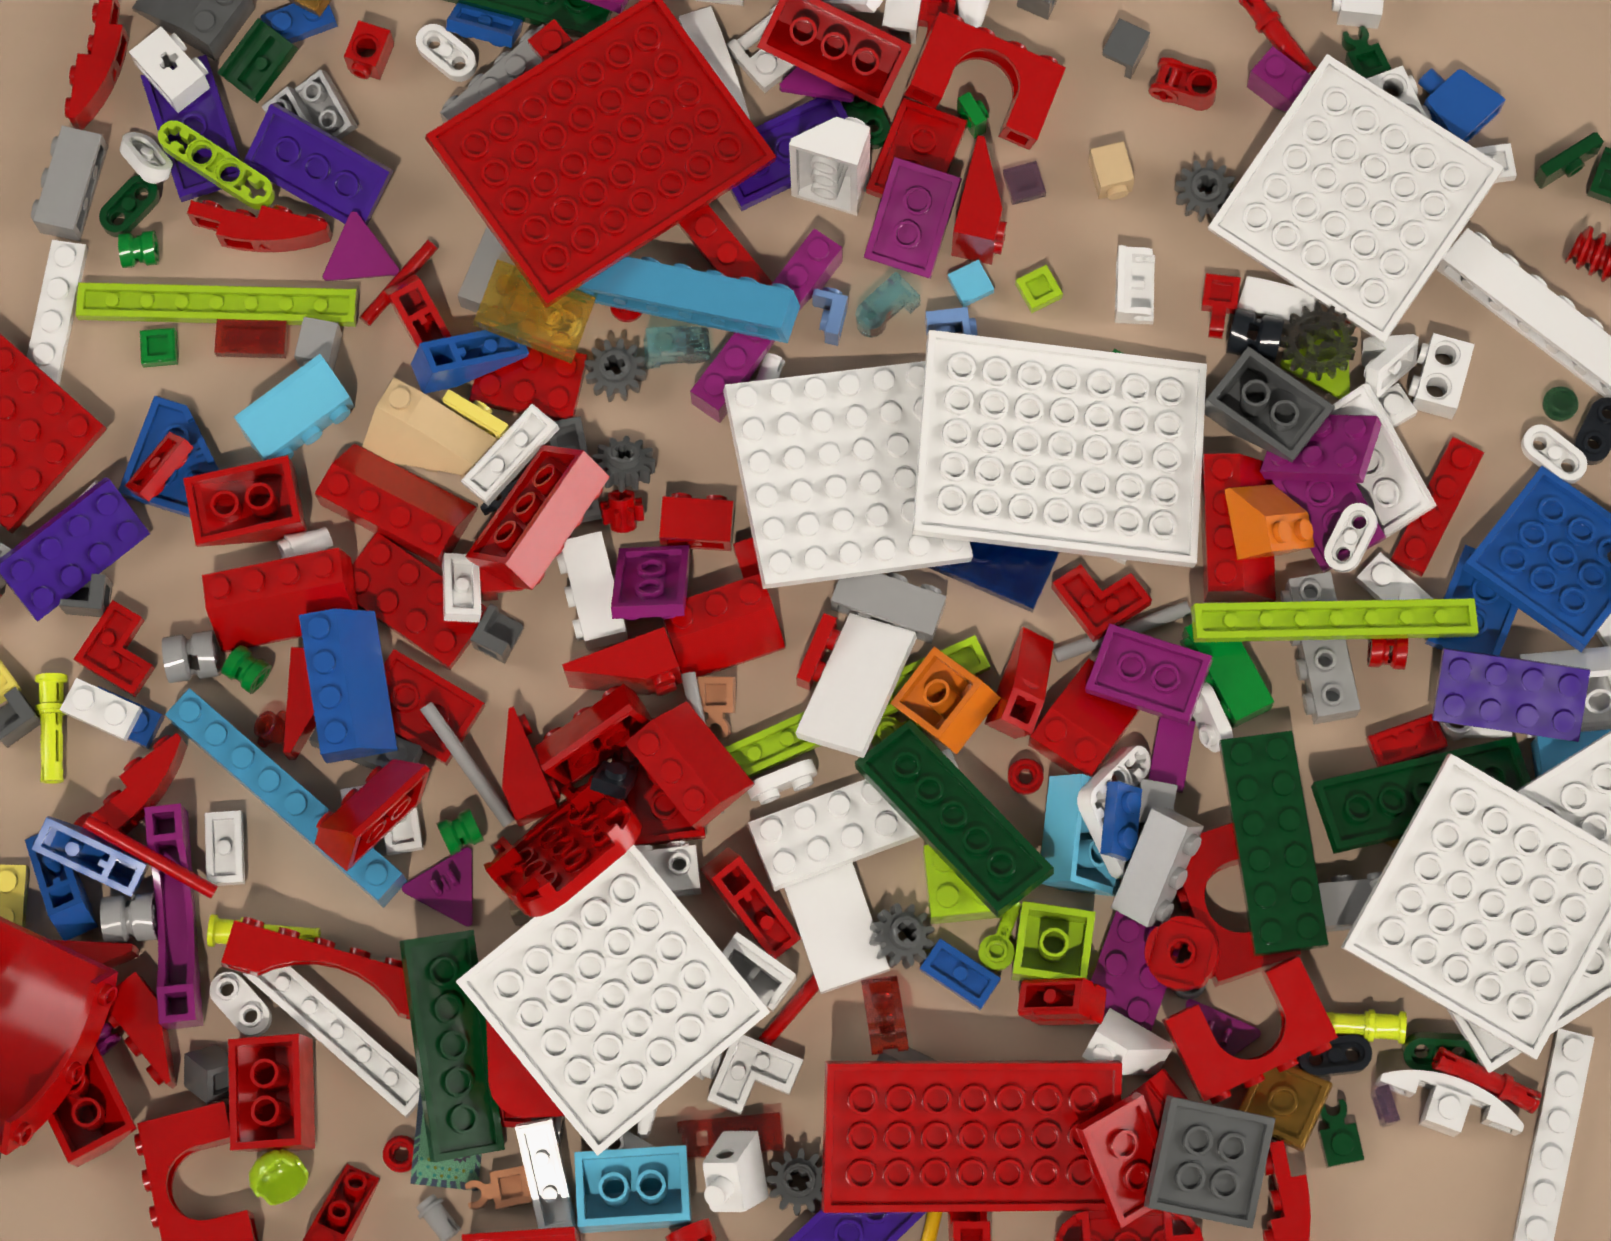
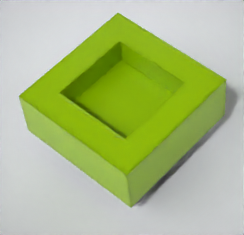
M1047 265L1015 281V285L1031 314L1063 297V293Z

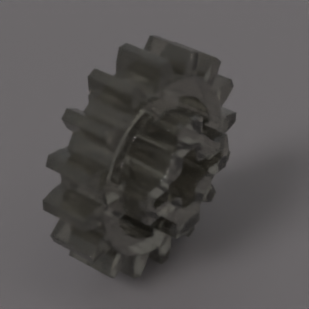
M1320 303L1316 304L1313 312H1310L1306 306H1303L1301 317L1292 313L1289 318L1290 324L1283 325L1282 334L1284 337H1281L1279 347L1287 349L1283 351L1282 359L1293 360L1290 367L1292 372L1299 367L1302 368V378L1306 379L1311 372L1315 373L1317 381H1321L1322 374L1327 372L1328 376L1333 379L1336 375V368L1345 372L1348 367L1347 360L1354 359L1356 351L1352 348L1357 346L1358 337L1351 335L1354 333L1355 325H1345L1347 314L1343 313L1338 317L1335 316V307L1332 305L1327 312L1322 311ZM1333 329H1335V330L1337 331V333L1339 334V336H1336V335L1334 334ZM1317 339L1323 340L1320 345L1314 344ZM1297 347L1303 350L1305 357L1299 352Z

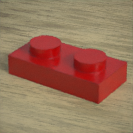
M169 431L127 482L125 487L134 495L149 502L163 491L168 478L175 470L185 464L188 454L194 447L186 439Z
M823 613L796 676L797 686L810 691L814 681L819 682L827 664L823 662L828 649L833 651L841 631L836 629V617Z

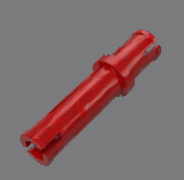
M1239 0V4L1244 7L1256 23L1255 29L1258 33H1263L1274 48L1307 73L1311 72L1313 74L1317 67L1313 65L1280 22L1281 16L1277 11H1272L1264 0Z
M1440 1047L1433 1060L1438 1061V1063H1432L1433 1069L1468 1081L1486 1090L1501 1102L1511 1103L1530 1114L1534 1113L1540 1104V1100L1535 1098L1540 1099L1542 1097L1541 1092L1514 1081L1512 1075L1507 1073L1501 1075L1494 1071L1488 1073L1484 1066L1459 1056L1444 1047Z

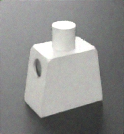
M723 1131L703 1161L706 1183L704 1198L713 1212H744L769 1197L758 1131Z

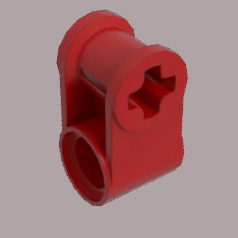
M1163 57L1159 59L1157 64L1159 71L1155 83L1151 84L1148 90L1152 97L1163 102L1175 103L1197 111L1207 110L1213 106L1217 90V78L1213 72L1185 64L1174 58ZM1197 86H1204L1208 88L1209 91L1207 93L1200 94L1195 92L1193 88Z

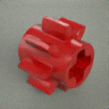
M625 489L623 492H619V490L612 491L608 494V501L600 502L603 524H610V528L614 532H631L637 528V521L645 520L642 498H635V494L631 490Z

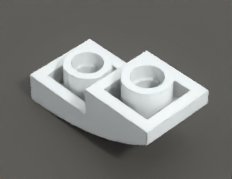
M1247 276L1237 309L1254 312L1256 316L1260 317L1268 315L1284 319V325L1310 329L1318 301L1299 288Z

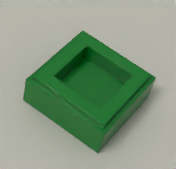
M175 328L140 331L141 365L143 368L178 365L177 332Z

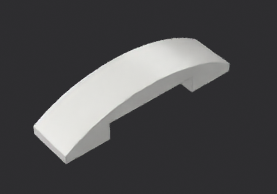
M711 6L678 16L683 29L750 119L729 51Z
M1400 1070L1381 1074L1375 1083L1378 1087L1409 1098L1416 1093L1418 1086L1431 1090L1434 1086L1440 1085L1472 1097L1471 1105L1485 1109L1481 1124L1514 1136L1520 1134L1524 1128V1124L1517 1115L1498 1098L1468 1081L1448 1074L1425 1070Z

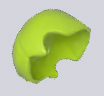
M275 1149L266 1152L256 1159L249 1171V1186L256 1197L259 1198L261 1196L269 1205H278L291 1200L301 1193L308 1183L309 1173L295 1153L284 1149Z

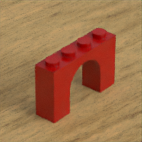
M939 12L932 23L904 95L935 109L944 95L956 66L969 60L988 61L1005 73L1012 89L1011 105L998 137L1030 150L1038 140L1066 67L1058 64V61L1051 56H1039L1028 51L1026 46L1019 42L1005 41L996 37L995 33L988 28H976L969 25L956 14Z
M1232 823L1201 833V845L1196 854L1191 857L1186 869L1188 871L1187 879L1184 885L1177 890L1175 897L1181 911L1187 910L1189 917L1203 922L1217 938L1220 960L1216 972L1210 978L1213 981L1214 987L1262 972L1294 956H1300L1301 951L1254 957L1250 932L1239 933L1227 930L1211 917L1205 903L1207 882L1217 872L1239 863Z
M1294 956L1261 972L1279 1008L1281 1028L1278 1038L1272 1047L1259 1056L1236 1058L1224 1051L1217 1043L1199 1004H1193L1162 1019L1201 1101L1205 1102L1210 1099L1212 1105L1232 1096L1230 1089L1242 1083L1245 1088L1252 1087L1265 1080L1263 1073L1277 1068L1279 1073L1299 1064L1297 1057L1309 1051L1313 1057L1332 1048L1330 1041L1337 1039L1338 1036L1299 956Z
M222 1101L137 1123L139 1133L134 1134V1142L138 1155H144L146 1169L142 1170V1180L146 1192H152L154 1206L149 1207L150 1218L153 1227H159L162 1241H259L254 1214L251 1211L244 1210L213 1219L195 1220L188 1218L182 1213L173 1196L174 1176L186 1158L198 1151L230 1143L229 1104Z

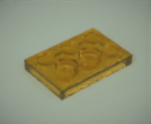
M497 259L472 325L572 363L596 297L575 289L546 308L518 268Z

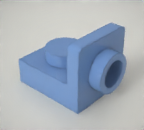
M824 287L822 290L814 289L812 305L827 309L823 310L819 330L824 331L825 343L838 346L848 309V296L843 295L840 290Z
M968 307L926 311V335L929 330L951 333L961 332V334L977 336L976 319L969 318Z

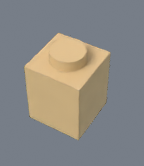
M1124 141L1090 149L1088 163L1098 199L1108 197L1109 200H1117L1127 196L1128 192H1132L1135 178Z

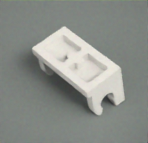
M1125 245L1118 246L1116 256L1115 323L1153 325L1155 272L1153 249L1126 247Z
M736 932L722 952L759 999L772 1012L775 1011L797 980L794 972L738 932Z

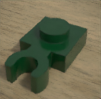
M1364 26L1359 27V40H1353L1347 31L1343 32L1341 43L1343 48L1348 51L1345 61L1350 69L1366 79L1391 70L1379 43L1368 44L1369 32Z
M1344 1099L1337 1101L1338 1115H1329L1324 1104L1319 1116L1328 1127V1129L1318 1131L1326 1168L1364 1160L1356 1123L1345 1125L1344 1118L1347 1115V1104Z

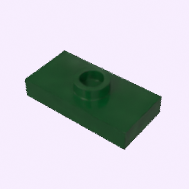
M1593 132L1540 165L1534 181L1542 189L1565 174L1568 178L1575 175L1584 168V162L1598 154L1604 143L1603 139L1597 132Z

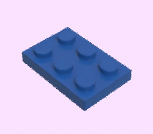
M1465 545L1443 599L1475 598L1479 633L1475 637L1427 638L1425 644L1442 651L1443 648L1500 656L1518 608L1462 569L1466 561L1476 550Z

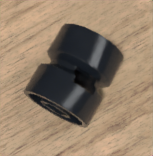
M1235 309L1226 353L1241 356L1249 346L1270 362L1275 363L1284 319L1268 315L1258 319L1254 312ZM1248 330L1257 331L1255 341L1246 338Z

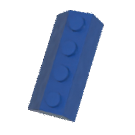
M329 609L299 615L320 754L326 764L398 751L375 611Z

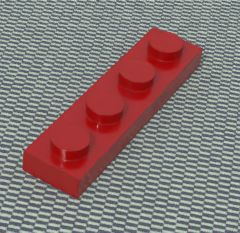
M1452 437L1427 486L1437 506L1408 524L1390 559L1392 563L1420 577L1423 576L1485 452Z

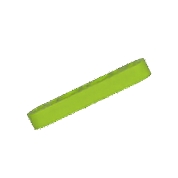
M168 121L160 127L158 140L162 149L167 154L250 208L260 210L262 205L269 207L273 203L275 191L267 177L182 122ZM179 133L182 141L188 145L186 151L184 146L177 141H173L170 144L168 135L176 136ZM199 149H208L212 152V156L208 162L198 164L193 161L195 152ZM227 167H236L240 170V174L235 181L226 182L221 179L222 171ZM248 180L249 184L258 190L263 186L265 195L263 197L257 195L253 198L251 190L245 186L246 181Z

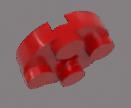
M1175 916L1151 931L1145 944L1144 956L1151 974L1160 984L1175 991H1189L1204 987L1214 975L1220 960V949L1216 936L1203 922L1188 916ZM1182 944H1187L1188 951L1192 955L1190 959H1185L1184 963H1178V958L1173 955L1174 949H1181Z

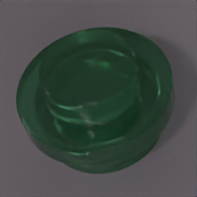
M1561 386L1550 389L1542 401L1545 414L1550 419L1559 422L1571 419L1577 412L1579 404L1575 393L1569 388Z

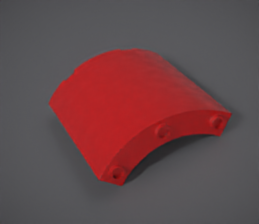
M1 916L0 1153L7 1156L31 1140L33 1134L56 1111L73 1085H77L82 1080L85 1074V1065L96 1046L110 1007L117 997L118 989L116 982L119 971Z

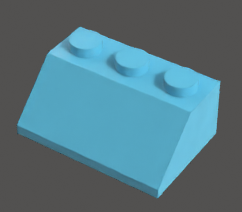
M319 354L235 415L234 418L244 437L262 460L286 455L291 459L294 456V451L302 445H310L317 441L325 428L332 423L339 424L350 415V410L354 408V404L325 359Z
M1085 774L1049 776L1041 855L1054 867V874L1042 884L1063 891L1116 896L1120 886V879L1113 878L1108 872L1077 805L1079 791L1092 777Z
M686 1145L604 1150L598 1156L594 1151L574 1152L577 1227L580 1233L684 1227L692 1223Z

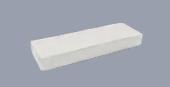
M531 404L461 480L462 484L489 506L537 454L541 446L545 445L560 429L558 424L535 405Z
M553 1117L516 1124L515 1129L538 1229L576 1227V1216Z

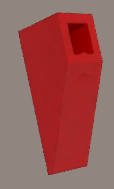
M1025 627L1021 628L996 692L1001 698L987 715L985 725L1014 739L1033 733L1045 702L1054 646L1053 641Z
M513 706L508 708L502 790L518 826L522 827L558 809L555 800L561 798L554 779L546 780L544 777L537 748H532L527 738L533 732L525 714L518 716Z
M134 972L116 986L118 994L110 1007L106 1019L115 1029L121 1026L128 1035L124 1039L128 1048L136 1057L143 1054L151 1064L146 1070L159 1086L165 1082L166 1085L173 1089L177 1086L169 1033L168 1030L159 1024L157 995L143 977Z
M346 1164L302 1241H352L380 1182V1178Z

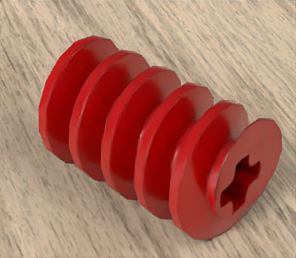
M1588 226L1583 232H1580L1565 260V264L1573 257H1576L1575 269L1579 270L1588 263V275L1592 276L1600 269L1602 270L1601 281L1605 282L1611 277V242L1608 245L1605 244V232H1601L1594 239V228Z

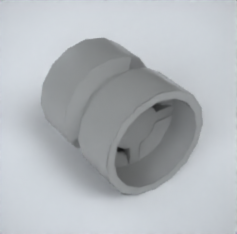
M213 630L193 633L190 639H187L183 634L162 638L163 663L169 683L189 681L193 674H196L200 679L221 675L219 647Z
M155 893L133 894L131 900H127L123 895L102 897L100 903V923L104 942L127 943L130 936H133L137 941L158 940Z

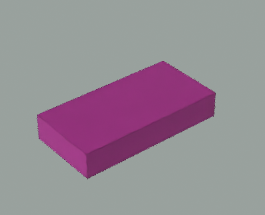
M1159 717L1148 780L1178 785L1177 792L1183 793L1196 721H1190L1189 726Z

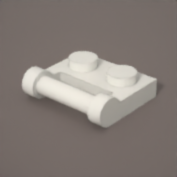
M777 5L770 9V14L738 40L732 39L726 44L730 56L764 94L796 68V66L762 49L752 57L745 53L748 48L761 39Z

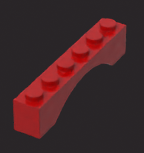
M244 917L242 922L234 920L221 961L222 967L256 977L275 969L294 965H319L335 968L354 975L372 986L389 1002L398 1017L410 1020L402 961L386 957L384 962L370 959V952L350 947L349 953L334 949L336 943L323 938L315 937L313 942L299 939L301 933L288 928L279 927L278 932L264 929V922L249 917Z

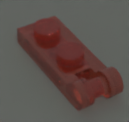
M889 976L861 980L871 1054H883V1050L896 1048L897 1052L909 1051L898 977Z
M780 1112L677 1122L678 1134H682V1145L687 1146L688 1160L706 1158L723 1131H758L761 1153L783 1150ZM707 1132L708 1145L697 1146L696 1133Z

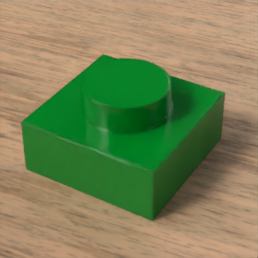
M970 91L958 97L957 113L962 119L968 121L967 129L975 139L978 135L986 133L989 114L982 101H975Z

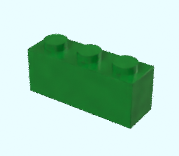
M1192 624L1184 628L1182 633L1183 639L1180 640L1181 646L1212 656L1213 661L1205 683L1207 682L1214 689L1232 729L1271 710L1274 700L1242 642H1194Z

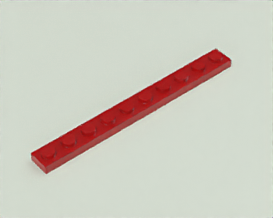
M555 19L527 40L529 46L542 61L573 43L572 39ZM706 205L677 224L715 271L721 272L730 278L749 277L760 284L771 285L773 283L709 205Z

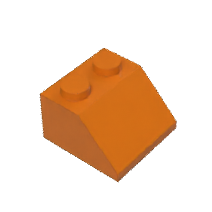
M1275 485L1224 489L1238 560L1279 556L1315 547L1313 527L1310 523L1308 512Z
M933 647L890 704L957 755L1001 697L978 677L936 647Z

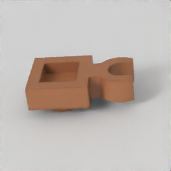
M698 677V688L703 712L708 713V719L705 720L706 725L711 730L713 725L719 724L722 728V738H729L731 727L728 721L725 720V713H735L736 677Z
M524 1166L489 1172L491 1181L489 1184H484L478 1180H472L465 1184L466 1190L477 1188L481 1191V1198L478 1201L468 1203V1207L472 1210L482 1209L492 1200H494L496 1210L532 1204Z

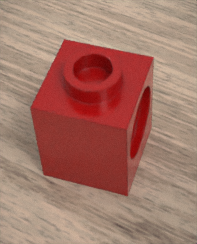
M358 20L344 54L347 68L354 76L361 79H369V77L381 79L394 47L391 31ZM367 49L376 51L370 57L360 56Z

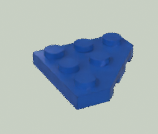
M154 396L118 491L125 498L190 518L183 478L218 471L219 468L187 405ZM170 431L186 439L194 448L188 454L185 464L175 470L168 478L163 491L148 502L134 495L125 485Z

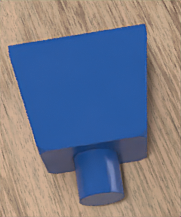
M1431 68L1418 82L1430 95L1425 100L1424 105L1430 112L1431 120L1466 143L1500 113L1506 100L1503 96L1462 69H1458L1447 80H1444Z

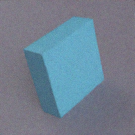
M979 259L947 275V279L962 307H966L994 293L995 289Z

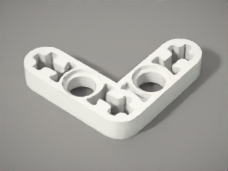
M1143 746L1121 748L1078 793L1077 805L1099 853L1101 851L1107 782H1112V774L1114 773L1117 781L1136 787L1141 782V779L1146 777L1151 766L1149 752ZM1100 854L1110 875L1115 879H1123L1130 861H1122Z

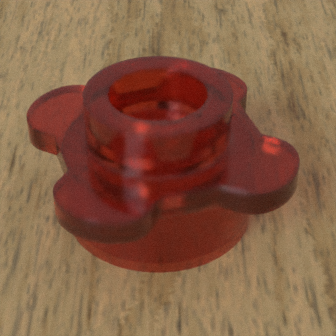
M284 710L279 711L277 714L272 711H266L257 718L254 724V733L259 737L257 744L260 747L266 748L270 743L280 744L284 741L286 712Z

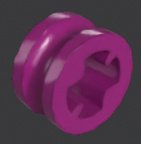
M110 1023L104 1024L96 1043L102 1056L112 1050L121 1040V1036L118 1033H112L113 1027Z

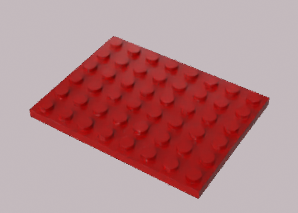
M663 0L639 1L430 131L425 137V140L546 308L775 162L777 157Z

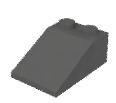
M137 0L132 9L167 32L175 33L182 41L217 61L253 13L255 6L252 0Z
M1248 346L1206 399L1204 414L1233 435L1293 462L1333 412L1335 406Z

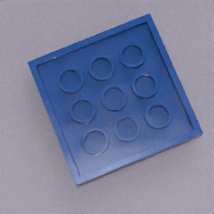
M1541 466L1469 557L1462 569L1575 649L1582 652L1611 614V563L1607 557V553L1611 551V513L1544 466Z

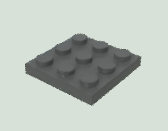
M1167 1095L1144 1206L1253 1229L1276 1118Z

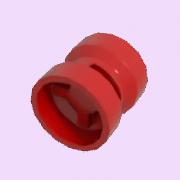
M1408 638L1369 639L1367 650L1368 667L1379 668L1382 665H1390L1393 669L1405 670L1408 656Z

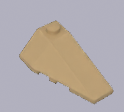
M394 377L375 408L362 447L397 466L405 467L407 465L424 468L430 472L437 473L441 471L464 477L498 439L423 392Z

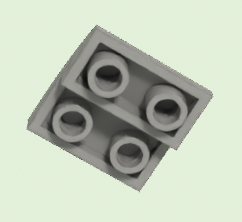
M321 69L295 89L287 86L262 105L266 113L270 104L276 103L339 140L358 128L329 74Z

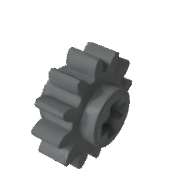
M1212 159L1208 160L1206 168H1201L1197 160L1193 163L1192 172L1183 168L1180 174L1182 180L1177 181L1174 188L1176 192L1180 193L1177 196L1176 204H1187L1186 217L1190 216L1194 211L1198 212L1199 222L1204 220L1205 214H1210V217L1214 219L1219 209H1221L1234 190L1230 188L1234 185L1235 177L1229 176L1224 178L1226 166L1223 165L1218 170L1213 169ZM1205 187L1206 192L1209 190H1211L1212 192L1211 194L1206 195L1205 190L1202 192H1199L1200 188Z
M606 339L604 340V351L601 352L597 348L591 349L595 361L586 360L584 364L585 368L590 371L585 376L587 384L596 383L593 388L594 395L598 396L603 391H606L608 402H612L616 393H620L622 400L627 401V390L631 389L635 393L640 392L636 380H646V372L641 369L646 365L644 357H636L638 353L636 345H632L628 350H625L623 339L618 340L617 347H611V343ZM617 366L621 373L614 375L610 368Z
M625 436L623 441L619 442L614 438H610L609 447L599 444L598 454L593 455V460L610 476L605 483V488H610L614 484L618 486L619 492H623L625 487L628 486L637 491L639 489V481L649 484L650 474L655 473L653 449H643V440L632 443L628 436Z
M895 903L891 906L890 912L883 909L877 914L881 922H874L870 926V930L878 933V936L873 938L869 944L872 946L880 945L882 950L878 952L876 958L882 959L888 955L891 968L896 966L901 960L905 969L913 966L914 960L921 963L927 958L924 950H929L935 944L932 940L926 938L935 928L933 926L924 927L922 923L926 920L928 914L922 913L916 917L914 915V904L909 905L902 912L900 904ZM901 931L907 936L903 941L897 935Z
M800 1148L797 1158L792 1159L789 1152L785 1151L783 1153L785 1164L771 1163L772 1168L778 1172L777 1176L766 1177L767 1183L777 1185V1188L769 1193L770 1199L782 1197L779 1205L781 1211L785 1210L789 1204L794 1205L795 1216H799L801 1206L804 1205L807 1206L811 1213H814L815 1206L813 1201L817 1199L819 1202H822V1192H820L822 1189V1166L819 1168L816 1166L819 1155L816 1153L811 1156L810 1160H806L803 1148ZM799 1173L801 1178L808 1176L810 1181L805 1183L806 1189L804 1191H800L797 1187L791 1188L789 1186V1183L793 1182L792 1175Z

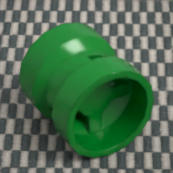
M155 230L144 231L136 238L131 233L118 235L119 257L123 268L135 267L138 261L147 266L159 265V246Z
M239 645L226 659L221 673L230 680H238L245 691L253 694L266 681L272 666L264 659L253 657L252 651L246 646Z
M470 808L459 812L458 817L452 821L444 819L436 823L451 856L461 852L465 844L476 845L484 841Z

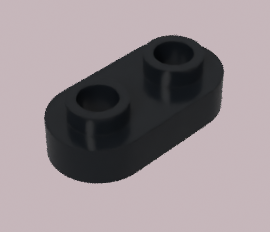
M1609 397L1598 399L1593 403L1573 443L1575 447L1584 453L1587 465L1601 463L1611 450V419L1605 418L1602 414V410L1611 411V398ZM1595 440L1599 448H1590L1587 441Z
M1343 1035L1330 1041L1331 1049L1319 1054L1322 1059L1320 1065L1311 1064L1309 1061L1310 1051L1297 1057L1299 1068L1317 1077L1355 1074L1363 1071L1370 1063L1372 1048L1369 1042L1359 1035ZM1349 1049L1355 1050L1358 1054V1060H1348L1345 1055L1346 1051Z

